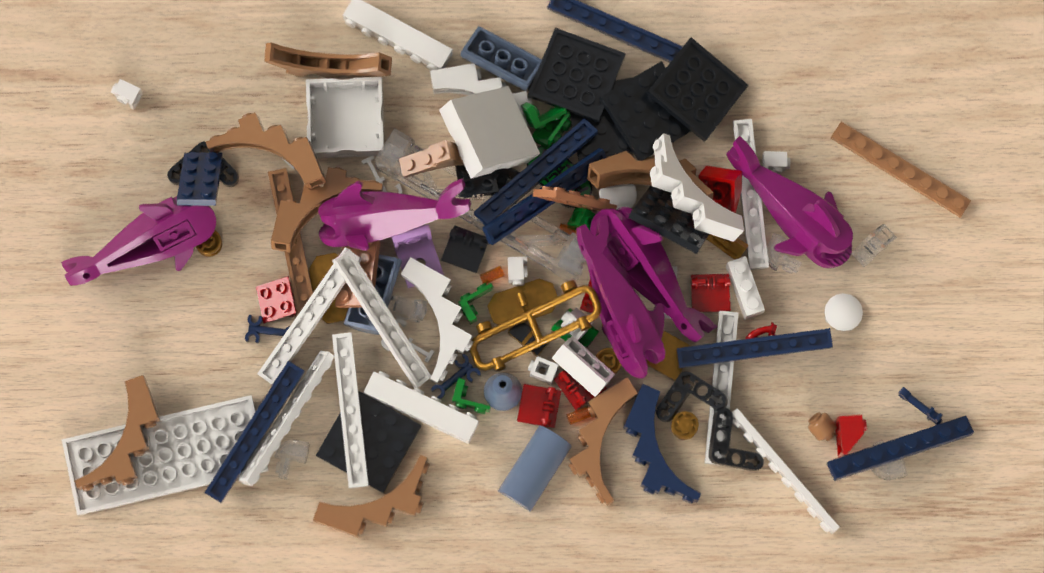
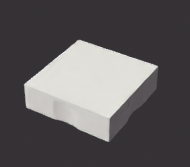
M359 77L347 80L333 78L306 79L307 138L311 142L317 158L385 156L382 77Z
M509 86L452 99L439 109L450 135L457 144L460 157L470 178L490 174L502 168L508 169L527 164L540 154Z

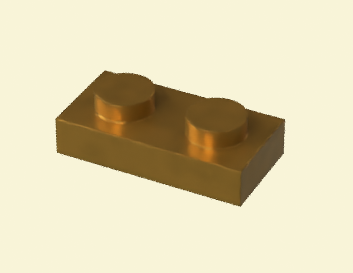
M710 234L706 239L734 260L741 258L749 246L739 238L733 242Z

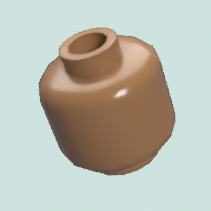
M818 412L808 420V429L818 441H829L836 435L837 425L827 413Z

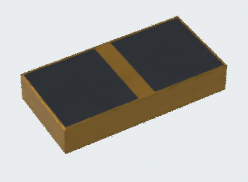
M526 322L515 325L508 331V334L522 346L535 341L531 327ZM549 343L544 344L530 352L537 357L542 353V351L546 348V346Z

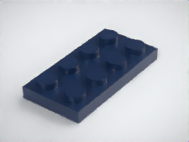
M184 153L177 194V206H216L223 162L222 153Z

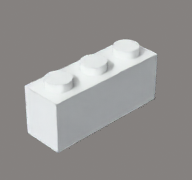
M746 256L727 262L726 269L744 320L762 315L765 309Z
M573 336L552 357L559 366L566 370L595 397L615 375Z

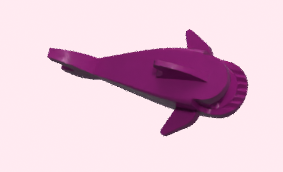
M739 136L734 141L733 147L726 153V156L736 170L742 171V176L750 181L777 224L788 236L789 240L776 244L774 250L794 256L805 254L815 264L824 268H835L844 264L852 253L853 232L850 225L843 219L844 216L838 211L833 194L827 192L823 199L798 183L761 166L752 148Z
M463 178L448 185L438 200L392 192H362L363 183L357 181L342 190L337 197L327 200L319 207V216L325 224L320 228L318 234L321 241L331 247L349 246L360 250H368V243L390 238L437 219H450L463 215L470 210L472 203L470 199H458L455 197L464 189L465 183Z
M171 196L160 203L141 204L139 210L143 213L120 231L94 257L77 256L62 261V266L67 272L65 278L70 286L81 285L96 279L101 274L138 267L173 256L175 259V269L180 271L192 256L193 247L208 240L215 231L216 216L210 206H177V196L174 198Z
M620 207L616 210L606 208L597 212L591 222L590 232L596 236L597 219L607 214L609 235L602 254L635 290L654 305L658 303L663 304L664 313L672 318L675 326L684 336L695 343L705 336L704 332L710 333L717 327L706 315L696 309L687 307L672 265L661 244L663 238L660 234L628 218L633 210L629 207Z
M606 214L597 219L596 236L591 234L586 224L578 227L577 241L581 253L587 261L592 287L596 291L601 303L600 318L603 324L602 331L610 341L622 367L630 375L642 379L648 374L646 359L657 364L665 358V349L661 340L664 330L663 304L658 303L653 311L647 310L631 285L602 254L609 235V224Z

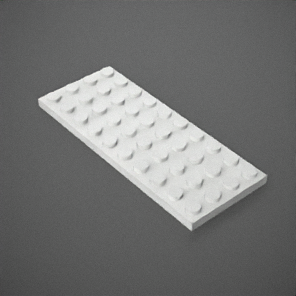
M252 395L160 416V422H157L156 426L149 429L143 427L149 450H146L142 456H131L138 478L133 479L134 483L125 486L118 484L116 479L113 478V482L102 485L99 483L94 485V489L83 492V489H77L75 480L91 473L112 454L122 437L126 425L62 439L77 515L80 516L209 485L256 412ZM268 466L264 467L261 473L269 471Z

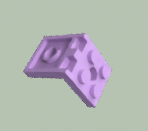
M422 225L413 230L392 236L397 257L402 260V271L411 257L416 261L419 259L424 260L425 266L444 275L432 241L429 225ZM405 279L408 289L415 287Z

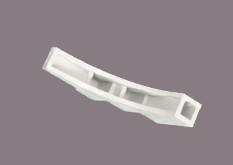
M475 63L430 71L434 94L455 93L468 96L506 86L505 82H501V77L481 80L480 69H476ZM526 91L513 93L522 116L524 114L520 105L526 102L532 104V100L530 97H527Z
M663 133L653 144L656 166L650 171L652 186L671 192L673 208L693 214L696 230L734 242L744 231L742 216L719 205L694 184L676 157L670 135Z
M410 257L401 276L412 283L425 296L434 311L439 326L440 351L437 365L430 378L431 381L438 384L439 380L443 382L448 373L446 371L448 364L452 365L457 357L455 352L458 351L463 354L465 350L469 351L474 342L471 340V334L453 325L454 322L458 324L463 313H461L462 307L443 297V295L447 296L452 288V285H450L451 279Z

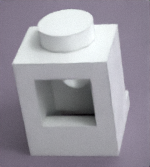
M122 79L115 83L111 90V93L117 97V101L125 105L128 102L134 110L143 95L139 87Z
M764 151L762 166L780 174L782 171L790 169V158H787V152Z
M527 256L508 257L509 283H513V286H523L524 277H528L527 266H523V264H527Z
M577 307L572 312L567 311L561 318L564 321L561 327L573 323L578 318L586 315ZM578 328L569 334L578 341L588 330L581 331Z
M537 356L535 361L531 360L528 371H531V377L551 385L559 365ZM545 368L546 372L544 374H540L539 369Z

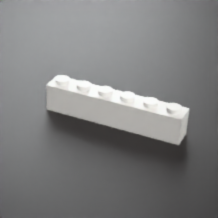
M351 0L343 14L345 24L349 27H357L362 30L361 32L364 35L376 37L379 43L394 47V50L401 55L405 53L411 56V60L418 64L424 63L431 71L444 69L453 55V50L450 47L362 0Z
M379 371V373L373 372L364 390L365 395L467 444L470 443L479 424L475 415L468 412L463 414L459 412L458 407L451 404L446 406L441 403V399L435 396L429 398L424 395L425 392L414 387L412 390L406 387L407 384L397 379L395 382L389 379L390 376L382 371Z

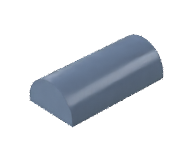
M480 26L477 27L460 54L462 58L475 63V65L501 77L503 80L526 92L530 90L542 59Z
M379 254L375 289L388 308L402 260ZM348 308L344 325L361 332L379 335V332L363 308Z
M539 426L498 492L531 512L571 449V444L551 430Z

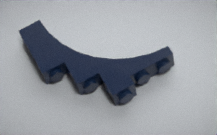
M642 384L623 428L627 430V434L633 437L641 436L632 455V458L635 459L634 462L642 466L649 465L641 487L644 488V492L654 495V493L659 494L662 487L667 494L672 496L678 494L682 496V500L693 504V501L697 503L701 493L687 486L673 473L666 464L658 447L655 436L654 417L660 391Z

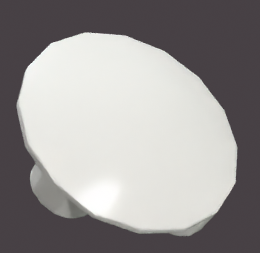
M634 184L615 185L600 189L599 196L600 198L610 200V204L617 205V209L620 207L632 208L636 202L637 191Z
M837 294L830 298L825 306V320L836 330L851 331L862 320V306L857 298L850 294Z

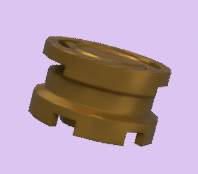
M215 230L208 240L197 245L196 248L201 255L213 257L221 251L223 246L222 239Z
M603 348L597 353L596 357L614 374H617L621 364L612 348Z
M687 411L676 414L671 423L672 433L681 440H688L694 437L699 427L697 417Z

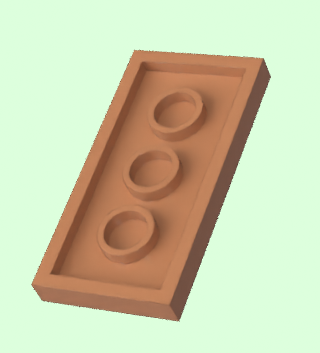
M542 186V189H534L533 197L578 208H587L590 211L599 212L606 208L617 209V205L610 204L608 199L599 198L598 200L595 196L586 194L583 197V195H580V192H567L564 188Z
M381 240L368 243V250L345 246L362 258L359 264L375 287ZM345 283L336 296L335 306L338 308H362L348 284Z

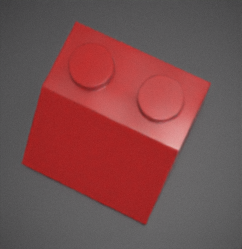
M705 166L698 175V178L713 192L712 200L729 211L736 213L742 190V171Z
M862 414L839 416L834 421L837 425L835 433L838 458L847 455L864 435V431H867L866 419H863Z

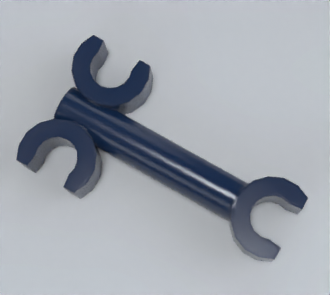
M249 315L247 320L250 325L245 335V341L249 342V337L254 335L256 336L255 342L259 343V334L284 336L290 326L286 329L260 326L263 322L262 316H259L258 321L253 323L252 315Z
M462 354V357L465 359L463 364L458 363L457 360L454 361L455 365L461 368L441 385H434L431 388L432 392L436 389L441 390V394L437 398L442 399L445 396V391L455 384L458 378L461 379L466 375L467 380L472 383L471 373L475 372L478 376H481L479 369L474 368L469 363V358L466 354Z
M902 387L898 392L900 398L908 401L927 416L926 419L928 421L931 420L935 426L942 423L943 420L941 418L943 415L941 413H937L933 407L928 408L905 387Z

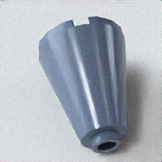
M505 372L497 373L491 376L485 383V400L496 410L507 411L512 409L521 399L522 386L519 380L512 374Z

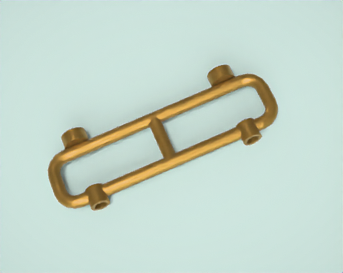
M570 280L561 285L564 294L495 327H492L490 321L478 324L476 326L478 335L472 339L474 343L470 348V354L475 365L483 371L495 369L496 372L502 371L506 368V362L578 328L581 331L590 329L592 327L591 322L600 316L602 310L596 291L587 285L578 287L575 280ZM582 293H587L590 296L594 306V311L591 314L582 316L577 321L542 336L535 319L536 315ZM528 320L535 341L503 356L496 357L491 362L483 363L477 350V345L480 342Z

